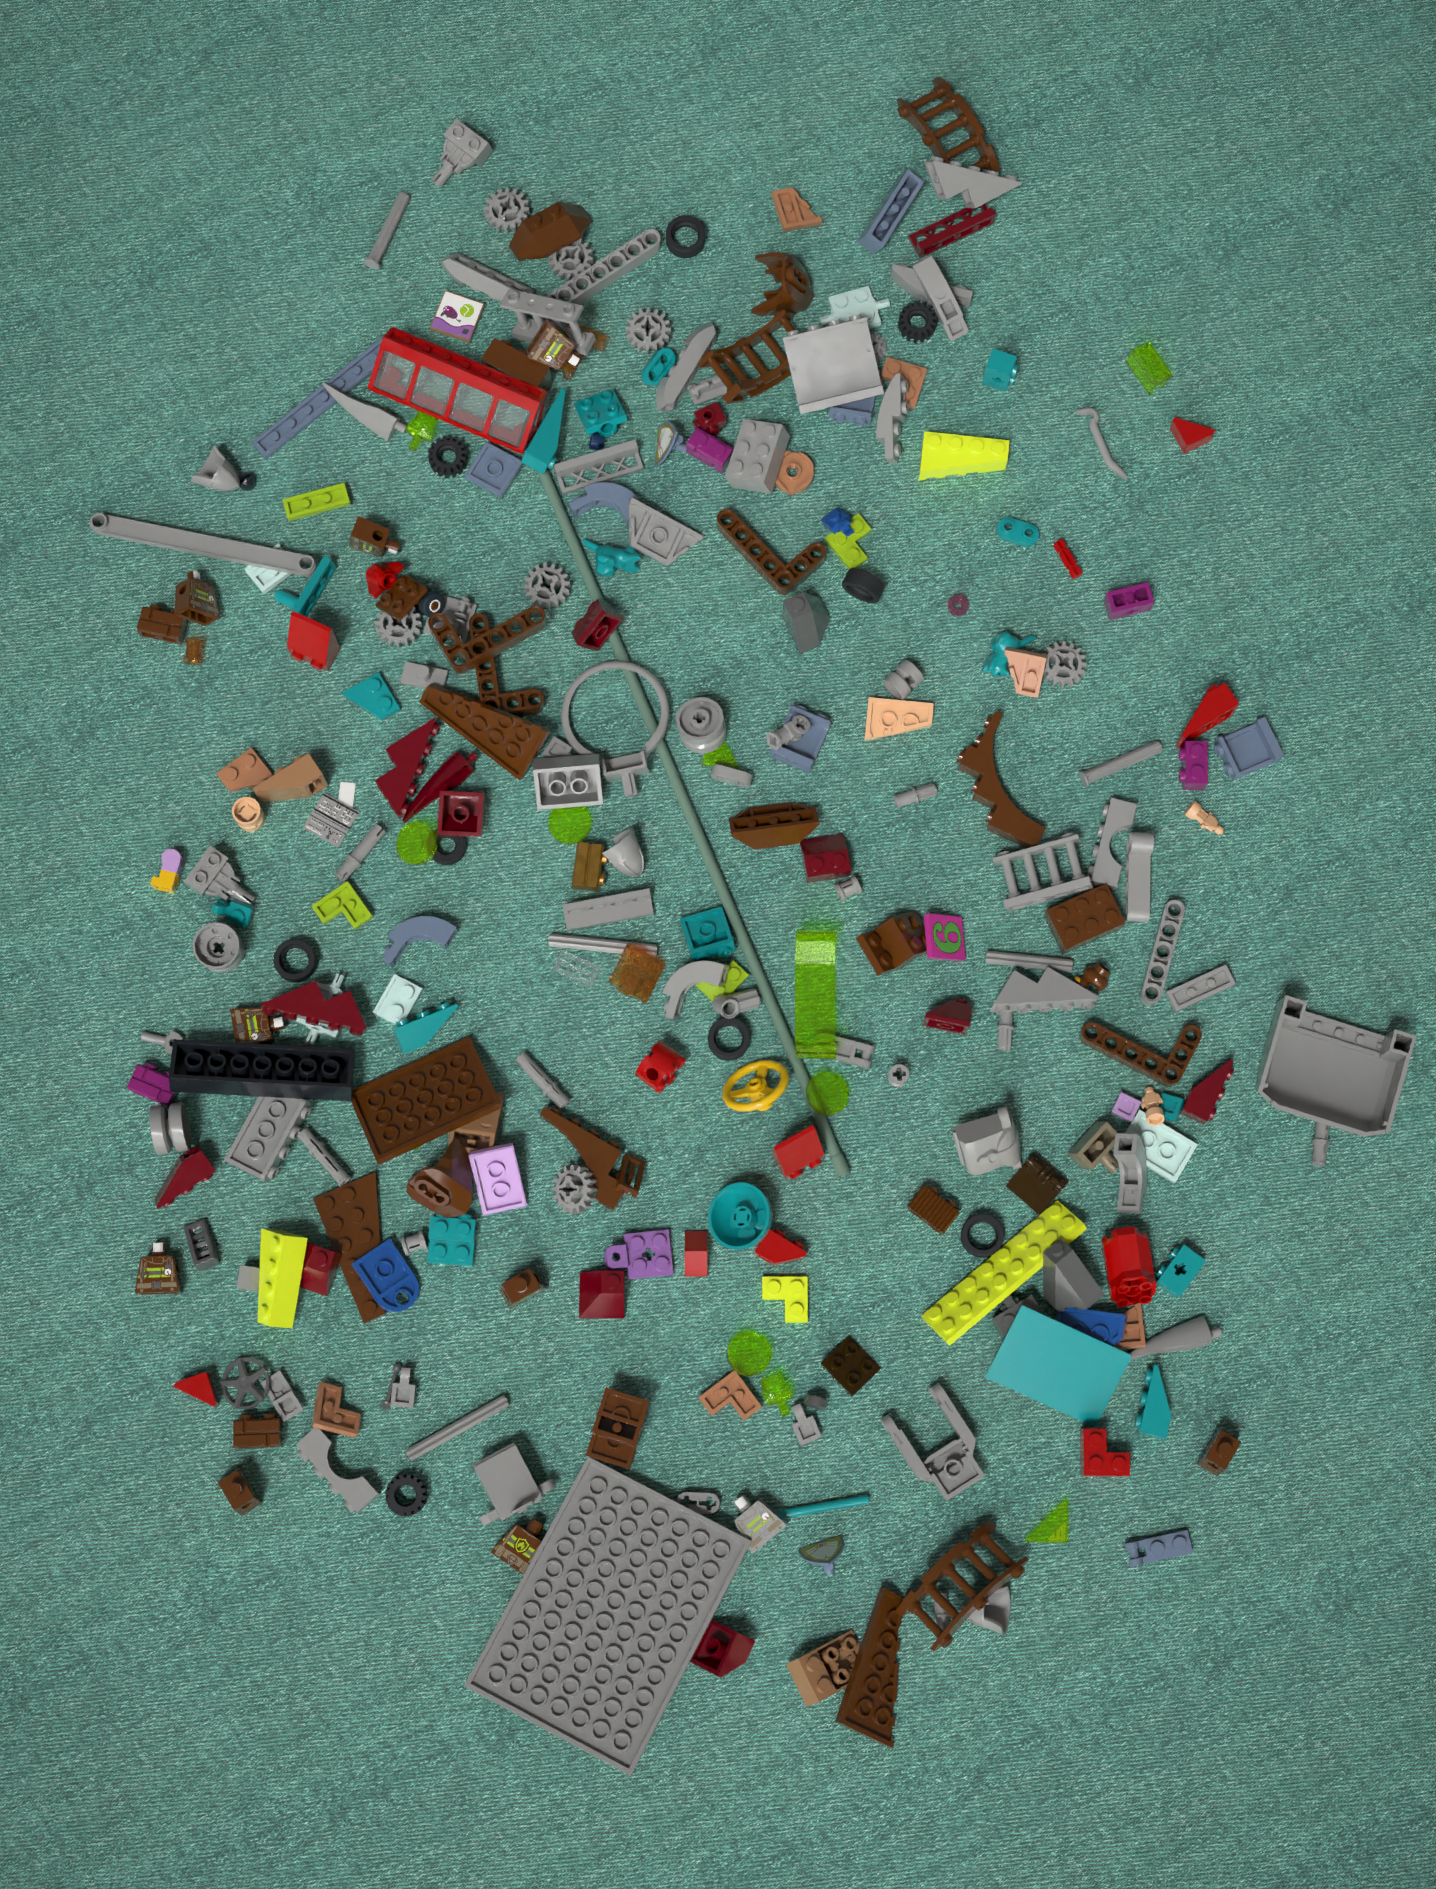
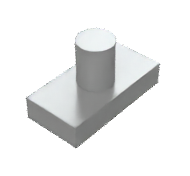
M405 662L400 682L403 685L426 689L431 683L445 688L448 670Z

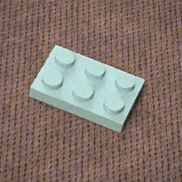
M1140 1109L1125 1132L1126 1134H1138L1144 1145L1147 1168L1172 1183L1177 1181L1198 1145L1163 1123L1157 1126L1149 1125L1145 1112Z

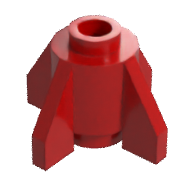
M399 562L374 563L370 565L366 571L369 594L377 599L383 590H389L396 581L395 574H398L404 566Z

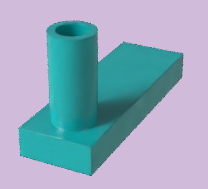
M323 556L299 597L279 589L275 594V601L292 608V611L308 617L337 568L332 559Z

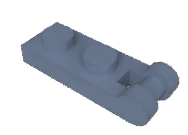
M1188 1530L1125 1544L1126 1551L1129 1550L1131 1558L1129 1560L1130 1567L1193 1553ZM1138 1548H1144L1145 1556L1139 1557Z

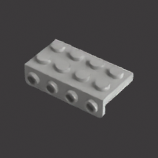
M258 1097L224 1161L269 1183L271 1179L273 1180L276 1177L280 1161L287 1157L292 1139L295 1140L301 1130L299 1126L303 1119L306 1120L310 1115L311 1103L306 1099Z

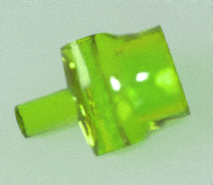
M418 411L406 428V432L414 436L408 448L416 451L421 440L432 442L436 433L438 419Z
M782 1372L760 1380L762 1395L766 1405L772 1406L777 1404L782 1417L789 1415L790 1411L786 1400L794 1395Z

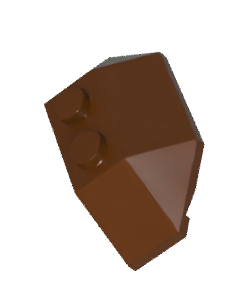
M558 201L523 220L508 245L509 249L518 261L545 258L581 239L588 225H590L591 219L581 206Z
M789 802L747 808L739 812L735 817H730L729 826L733 838L756 850L799 844L819 826L816 807Z

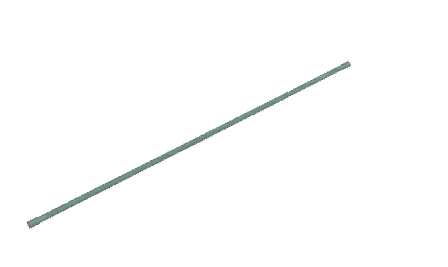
M548 469L544 475L537 472L592 601L594 602L597 599L603 600ZM615 629L608 639L617 660L631 663ZM622 669L650 737H652L658 725L637 676L633 671ZM662 739L656 751L830 1154L838 1178L843 1177L851 1172L843 1154L840 1152L664 739Z

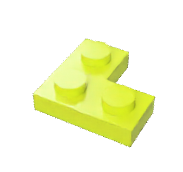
M762 1277V1300H785V1323H808V1277Z

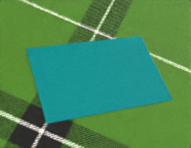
M1022 1305L986 1378L1096 1427L1132 1355Z

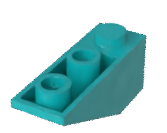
M447 1001L437 1005L438 1010L430 1012L429 1009L417 1013V1018L409 1021L408 1018L397 1021V1026L393 1027L392 1031L401 1053L405 1054L425 1046L457 1009V1004H450Z
M1154 1364L1151 1366V1369L1147 1368L1144 1382H1147L1146 1391L1141 1392L1139 1404L1142 1405L1141 1414L1137 1413L1134 1427H1137L1136 1433L1159 1439H1167L1171 1412L1159 1367Z

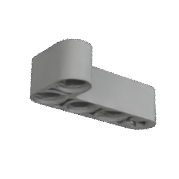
M1131 832L1127 838L1125 921L1149 922L1151 854L1154 848L1153 833Z

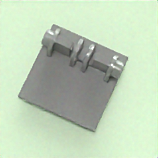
M442 595L445 599V608L442 614L447 617L464 645L469 632V619L475 614L477 605L469 603L470 599L465 597L458 600ZM427 619L423 634L432 636ZM437 622L433 627L440 629L444 626V623Z

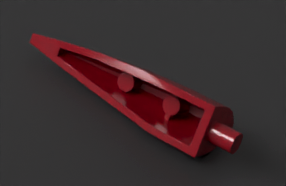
M455 750L419 791L402 821L404 823L438 799L440 791H450L465 781L475 771L471 764L478 758L477 755L472 751L464 758Z

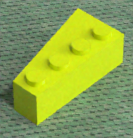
M924 431L918 481L933 477L937 479L945 478V476L958 474V476L973 472L985 473L1005 470L1010 440Z
M261 1228L258 1323L270 1327L293 1328L307 1237L284 1230Z

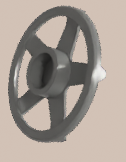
M245 1357L238 1358L226 1368L220 1384L222 1393L230 1405L238 1409H251L259 1405L266 1397L270 1379L267 1369L260 1361ZM244 1362H253L260 1369L252 1374H248ZM238 1364L239 1377L227 1379L229 1372ZM265 1374L266 1387L262 1394L256 1388V1380ZM226 1386L238 1389L235 1402L229 1397ZM246 1393H250L258 1399L253 1404L241 1405Z

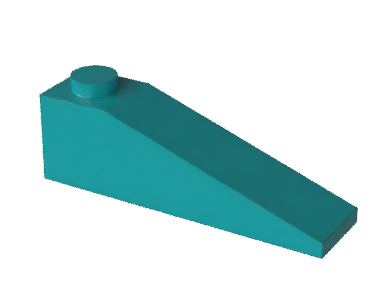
M564 388L560 390L521 463L543 475L547 468L552 469L557 460L554 455L557 450L566 392Z

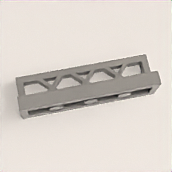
M636 440L554 464L555 475L562 495L582 490L590 484L607 482L644 470ZM635 456L637 466L629 468L623 465L625 459ZM613 464L617 466V469L614 473L608 474L603 471L605 465ZM592 470L597 474L594 479L587 480L583 478L585 471ZM569 476L577 479L573 486L565 488L562 478Z
M649 888L562 905L567 932L654 915Z

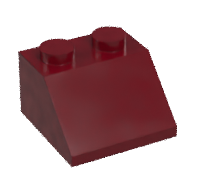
M597 599L590 604L588 612L584 617L576 622L575 628L571 633L578 646L599 651L624 617L608 602Z
M440 791L437 835L482 837L486 817L487 794Z
M842 833L804 839L799 843L806 883L850 876L851 867L848 850Z

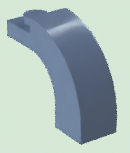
M599 482L585 486V496L575 497L569 503V509L573 518H576L594 508L609 507L620 514L628 528V501L630 498L640 500L632 491L621 485Z
M419 916L408 919L396 926L387 936L393 945H388L385 949L383 961L393 969L404 950L410 944L419 940L434 942L447 950L458 933L457 927L433 916Z

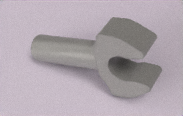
M144 1031L141 1035V1040L163 1045L165 1052L172 1055L171 1042L174 1039L184 1040L174 1031H171L166 1037Z

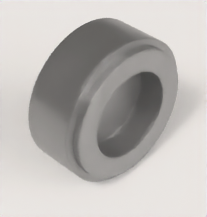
M810 1394L806 1395L804 1405L819 1410H826L828 1403L827 1399Z

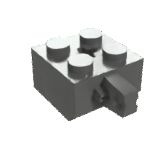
M1009 1295L1002 1301L1003 1306L1000 1307L1002 1313L991 1321L1004 1341L1022 1305L1040 1314H1043L1032 1295L1022 1301H1019L1018 1298L1012 1299Z

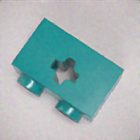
M993 348L986 365L982 384L1006 392L1008 385L1013 386L1019 367V365L1015 364L1017 356Z
M1182 1245L1180 1248L1175 1247L1168 1256L1171 1261L1167 1266L1162 1265L1155 1274L1158 1277L1156 1284L1176 1299L1181 1297L1206 1262L1205 1259L1186 1245ZM1180 1265L1182 1267V1273L1176 1275V1269L1174 1267H1178Z

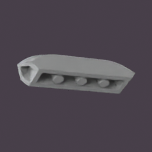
M455 253L440 261L447 274L463 287L467 284L472 290L486 293L493 300L502 301L509 289L534 294L531 288L459 253Z
M712 323L697 328L683 342L687 349H682L679 355L680 361L676 366L673 365L671 367L668 377H662L656 393L658 411L667 413L675 410L686 392L687 386L690 385L700 369L697 364L702 360V355L711 350L716 342V332Z

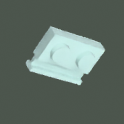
M279 543L273 547L274 549L283 550ZM251 565L244 569L263 594H266L291 575L290 573Z
M394 974L377 1003L373 1014L396 1025L397 1021L409 1017L423 992V988Z

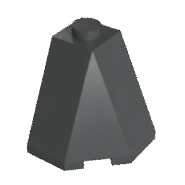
M802 592L783 600L782 618L799 654L819 647L830 620L822 599Z
M1059 1239L1043 1252V1298L1057 1312L1066 1311V1308L1077 1307L1078 1310L1088 1309L1105 1295L1073 1249L1062 1239Z

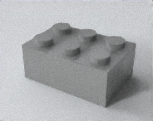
M743 419L725 474V478L732 488L772 494L790 438L782 424Z
M599 754L533 759L537 810L603 804Z

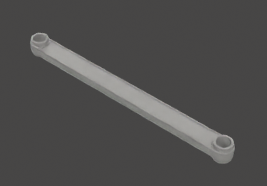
M96 513L90 519L92 530L102 536L305 577H311L317 568L315 559L309 555L102 513ZM104 522L102 526L96 527L98 523ZM305 564H312L310 568L303 569Z

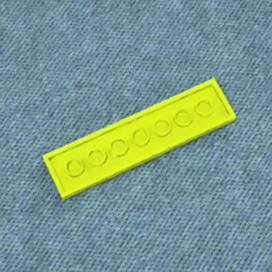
M1057 1200L922 1314L921 1317L950 1346L1043 1267L1044 1251L1059 1239H1062L1069 1245L1087 1229L1085 1224Z

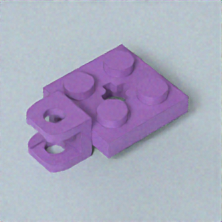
M669 1230L623 1234L624 1245L611 1246L604 1252L605 1268L610 1271L627 1269L628 1280L674 1275ZM646 1249L654 1252L651 1261H647V1258L642 1256ZM611 1256H617L618 1261H613Z

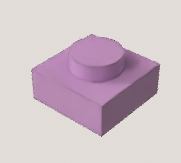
M1121 1092L1111 1114L1131 1123L1141 1101Z

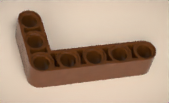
M723 509L717 515L718 531L780 595L790 594L825 562L826 548L823 544L815 542L810 544L785 566L732 510ZM729 519L732 522L729 525H724L721 521ZM744 534L746 538L744 540H738L736 538V535ZM753 549H758L761 553L758 555H752L750 551ZM818 552L821 554V557L813 558L811 553ZM767 564H772L775 566V569L769 571L764 567ZM803 566L806 570L798 572L795 570V567ZM785 579L790 583L787 586H783L779 581Z
M532 606L464 645L444 614H432L428 619V625L433 638L452 669L458 674H464L544 629L546 626V615L541 607ZM535 615L541 616V620L538 622L531 621V618ZM437 622L444 623V626L440 629L433 627ZM515 626L523 628L518 633L512 631V628ZM495 637L504 638L501 643L493 642ZM448 640L455 641L454 645L450 647L445 646L444 643ZM478 647L485 649L481 654H476L474 650ZM458 658L466 659L465 663L461 665L456 664L455 661Z
M476 613L469 619L471 640L490 630L487 617L481 613ZM476 623L485 624L482 629L474 628ZM476 648L474 652L476 654H481L484 652V650H479ZM494 657L482 663L491 665L488 670H481V665L475 667L480 702L487 705H496L497 709L518 717L538 714L543 711L545 707L544 696L537 689L499 694ZM486 684H492L494 686V688L490 691L483 690V687ZM532 698H538L540 700V702L537 705H531L529 703V701ZM512 701L519 703L516 708H509L507 705Z
M1094 1022L1085 1024L1079 1033V1039L1084 1045L1166 1087L1176 1085L1182 1078L1202 1037L1201 1030L1197 1026H1186L1176 1039L1167 1059H1164ZM1085 1030H1093L1096 1038L1089 1039L1086 1037ZM1185 1033H1193L1195 1041H1188L1185 1038ZM1105 1040H1113L1116 1048L1108 1049L1105 1045ZM1132 1050L1136 1058L1134 1060L1128 1059L1125 1056V1051ZM1176 1051H1181L1184 1053V1061H1179L1178 1059H1176ZM1145 1061H1153L1156 1066L1155 1070L1147 1069ZM1170 1070L1174 1072L1175 1080H1168L1165 1076V1071Z

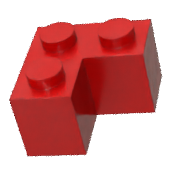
M1106 1429L1080 1430L1081 1476H1130V1453L1107 1452Z

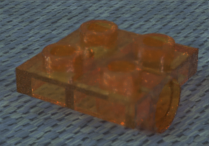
M627 943L608 983L615 986V989L619 992L634 997L642 1003H647L665 967V963L632 943Z

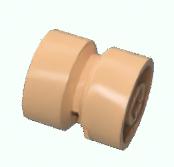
M242 797L234 803L232 815L242 830L254 832L262 827L265 815L255 799Z

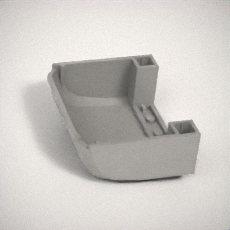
M1285 995L1277 1003L1257 1074V1092L1277 1110L1366 1137L1389 1133L1417 1036L1396 1029L1383 1036L1305 1011L1307 1001Z

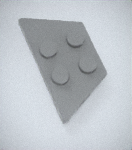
M630 498L628 501L629 546L665 566L670 565L704 537L634 498Z

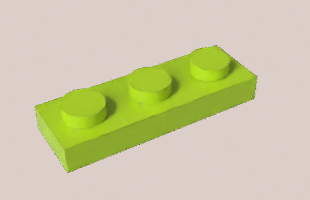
M345 483L282 499L289 522L351 505Z

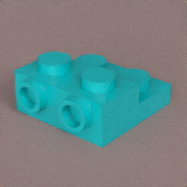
M722 906L679 918L692 962L710 961V958L716 956L725 958L735 951L734 941Z
M436 1213V1217L430 1216L427 1263L473 1267L477 1221L472 1219V1215L464 1214L458 1216V1218H449Z

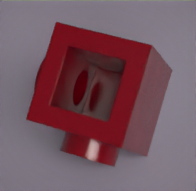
M716 401L695 411L692 424L694 429L698 427L706 433L715 436L720 430L726 428V418Z

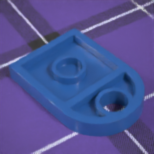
M390 1238L351 1264L377 1304L384 1310L401 1312L408 1309L416 1301L419 1294L418 1280ZM400 1292L405 1293L408 1297V1302L405 1305L397 1302L396 1296Z

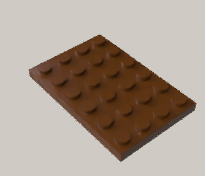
M470 1036L354 1089L351 1101L378 1165L503 1108Z

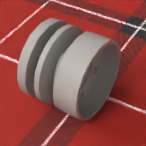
M219 922L209 923L200 928L193 940V953L195 957L210 971L217 973L230 972L237 968L243 960L245 953L244 942L240 935L226 924ZM218 945L223 947L224 952L222 954L218 952Z

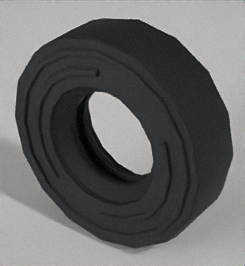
M437 829L430 834L427 841V851L431 859L444 866L459 862L467 849L464 836L437 835ZM450 838L455 842V848L451 853L445 854L439 850L438 844L442 839Z

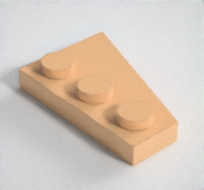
M869 697L864 741L931 727L934 703Z

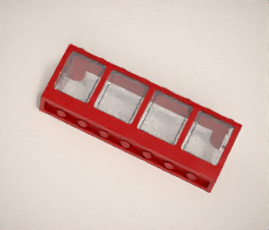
M393 326L382 339L367 387L368 390L379 395L388 397L398 403L407 405L417 411L426 413L436 419L445 421L455 427L464 429L521 454L528 448L541 425L548 393L546 390Z

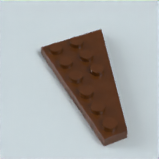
M433 683L427 686L419 703L519 781L525 777L533 763V759L537 756L551 731L549 728Z
M374 1172L313 1198L333 1249L342 1253L339 1264L364 1324L386 1315L385 1310L377 1304L351 1265L381 1245L377 1173Z
M880 1588L835 1722L888 1748H894V1740L891 1739L892 1726L895 1727L893 1704L897 1699L899 1664H896L897 1651L900 1650V1642L897 1639L898 1628L901 1626L902 1618L896 1612V1609L903 1601V1597L886 1588Z

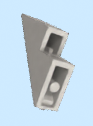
M931 156V160L924 161L937 198L947 200L961 193L966 208H977L1022 184L1017 181L1015 176L1005 175L1003 178L999 177V172L987 170L986 173L980 172L981 168L968 166L967 169L963 168L962 163L950 161L949 164L943 163L944 159Z
M1049 967L1046 968L1038 983L1014 970L990 1011L1002 1015L1012 1011H1018V1013H1027L1031 1010L1048 1012L1052 1009L1069 1011L1074 1008L1090 1010L1096 1007L1095 1003L1099 996Z

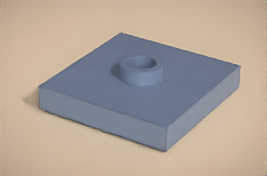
M486 441L467 471L465 479L502 499L523 463H521L522 460Z

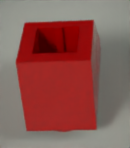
M775 1228L773 1231L769 1230L766 1237L759 1243L754 1254L775 1266L804 1259L807 1252L804 1251L805 1246L795 1240L791 1243L785 1239L786 1235Z

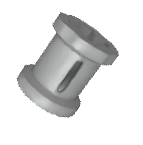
M854 875L846 882L834 884L835 891L841 902H844L846 898L856 893L862 894L860 884Z
M902 1064L894 1065L888 1074L889 1083L898 1088L904 1086L909 1078V1071ZM896 1071H900V1075H904L900 1081L897 1080V1077H893Z
M422 1230L412 1236L400 1237L406 1256L410 1255V1252L420 1249L428 1250Z

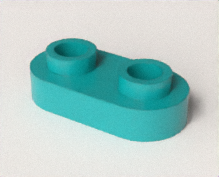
M660 348L649 359L641 371V379L645 385L657 386L662 377H666L676 361L675 354L671 349ZM661 356L664 357V362H663V363L661 362V359H660ZM649 372L652 373L651 379L648 376Z
M1006 517L1001 519L997 525V535L1005 541L1025 547H1031L1038 541L1039 530L1032 524ZM1010 525L1012 529L1006 530L1004 526ZM1025 532H1031L1032 536H1026Z

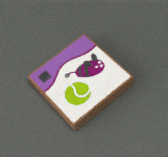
M445 290L431 323L430 330L471 343L485 304Z

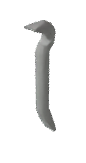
M1091 407L1076 410V415H1091L1093 417L1089 421V428L1105 464L1122 479L1127 480V475L1112 459L1097 425L1099 421L1098 411Z

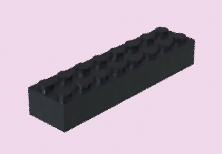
M174 1039L169 1070L170 1092L352 1101L355 1049Z

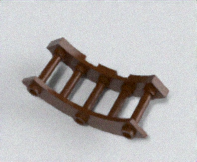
M937 77L933 79V91L909 104L901 98L897 99L899 106L897 111L900 117L908 121L919 132L926 147L929 146L935 157L943 158V163L949 164V159L971 147H976L980 158L978 162L971 166L995 172L1001 170L991 144L987 146L981 135L985 132L972 110L959 93L953 94L951 91L952 86L943 78ZM936 98L942 101V103L920 115L915 111ZM947 109L952 110L957 119L933 132L925 123V121ZM960 126L965 127L969 134V139L944 152L937 139Z
M782 309L774 315V319L749 337H743L736 344L729 347L709 350L702 355V360L697 365L699 368L711 367L727 387V393L722 397L727 404L741 402L744 400L743 397L747 395L753 398L791 376L788 358L770 335L781 326L787 332L796 330L789 321L795 314L793 310ZM762 341L765 342L780 362L779 366L771 371L765 368L751 349ZM744 353L761 376L753 380L748 379L733 358ZM725 362L740 383H734L720 364Z
M991 1520L971 1532L972 1538L965 1544L960 1541L920 1579L923 1584L916 1592L911 1590L896 1609V1612L901 1617L909 1613L915 1614L938 1638L931 1647L933 1651L940 1647H948L954 1640L952 1636L976 1609L978 1611L981 1610L988 1603L987 1599L1012 1578L1018 1579L1025 1572L1023 1567L1029 1559L1025 1556L1015 1563L992 1539L993 1536L991 1534L997 1526ZM981 1544L983 1546L986 1545L1008 1569L997 1576L974 1552L975 1548ZM963 1558H968L991 1582L979 1594L955 1570V1565ZM944 1575L946 1577L949 1576L972 1600L960 1613L936 1589V1584ZM926 1595H930L953 1619L944 1631L922 1609L921 1601Z

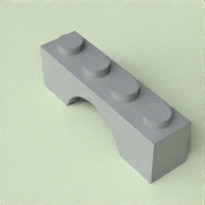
M1111 798L1108 804H1104L1101 816H1104L1105 820L1104 824H1099L1096 836L1100 837L1098 845H1094L1091 856L1095 858L1093 866L1089 865L1087 876L1091 878L1093 887H1099L1107 883L1110 891L1114 892L1117 888L1122 866L1112 857L1109 843L1115 834L1131 828L1137 804Z
M313 1428L296 1444L299 1448L297 1453L305 1462L310 1460L314 1464L313 1471L321 1479L325 1477L330 1482L328 1487L336 1496L340 1493L345 1498L343 1504L352 1513L354 1511L361 1513L380 1493L366 1477L362 1476L356 1479L340 1477L334 1471L330 1460L334 1442L322 1429Z

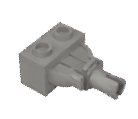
M455 119L444 134L446 141L443 147V154L439 158L442 166L431 178V181L442 188L443 184L452 174L456 173L459 175L463 169H468L474 164L481 167L491 155L493 149L487 141L458 119Z
M211 845L184 880L186 886L202 897L204 894L214 897L220 896L227 900L228 896L248 904H251L249 901L253 903L256 898L237 884L242 879L235 875L232 866L228 863L229 858Z

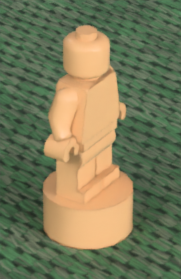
M1193 801L1184 815L1191 820H1198L1201 823V828H1206L1211 832L1214 830L1217 835H1222L1224 828L1218 825L1216 817L1212 816L1211 812L1206 813L1199 803Z
M1152 1087L1145 1088V1096L1142 1097L1141 1106L1142 1109L1144 1107L1147 1108L1145 1113L1147 1123L1157 1126L1165 1120L1163 1110L1159 1108V1104L1163 1103V1100L1159 1093L1154 1092Z

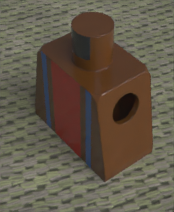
M1218 1427L1199 1458L1197 1465L1218 1476L1227 1468L1241 1441Z

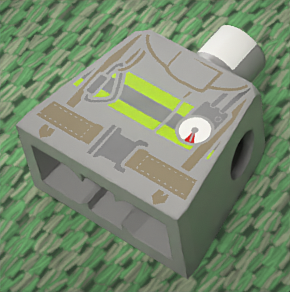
M742 1495L734 1502V1505L742 1513L734 1522L741 1535L751 1540L749 1549L752 1553L758 1551L789 1524L762 1499H759L752 1505L747 1497Z

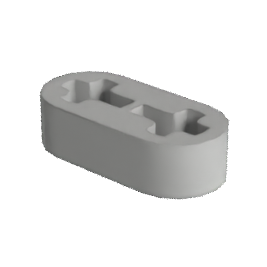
M717 764L713 765L710 774L715 780L744 788L750 787L753 778L747 772Z
M683 1492L676 1500L680 1504V1500H684V1496H689V1500L697 1501V1505H689L688 1508L698 1514H713L719 1509L720 1505L718 1497L712 1493ZM707 1497H712V1501L716 1502V1506H713L709 1511L706 1506L699 1505V1501H707Z

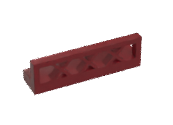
M985 204L977 208H964L908 235V239L921 259L993 224L996 214L992 207L987 209ZM981 209L982 212L971 217L973 211ZM958 218L964 220L953 225L954 220ZM939 227L945 228V230L934 234L935 229ZM920 236L927 237L918 243L916 241V238Z

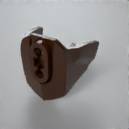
M780 252L755 255V260L769 268L765 270V273L771 274L775 282H781L782 286L775 291L764 292L767 301L752 308L751 313L763 317L767 315L774 316L782 309L793 310L794 312L806 310L815 295L808 273L797 258Z
M457 1138L451 1141L435 1166L423 1167L418 1173H413L406 1187L407 1193L413 1200L443 1217H456L466 1214L472 1201L471 1163L465 1148Z

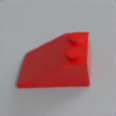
M292 611L287 649L291 654L290 656L299 662L303 660L309 662L310 666L316 670L321 671L324 669L329 671L340 650L332 628Z
M1226 683L1220 686L1215 684L1206 690L1207 694L1202 697L1201 704L1176 744L1177 749L1181 748L1185 741H1193L1232 717L1239 706V702Z
M813 1125L774 1146L772 1158L785 1180L791 1178V1180L798 1178L803 1174L802 1170L809 1166L811 1169L823 1163L821 1159L825 1156Z

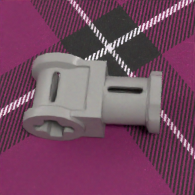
M797 715L781 729L775 732H768L766 735L768 745L772 749L778 750L783 744L787 745L791 742H798L802 735L809 731V720L802 715Z

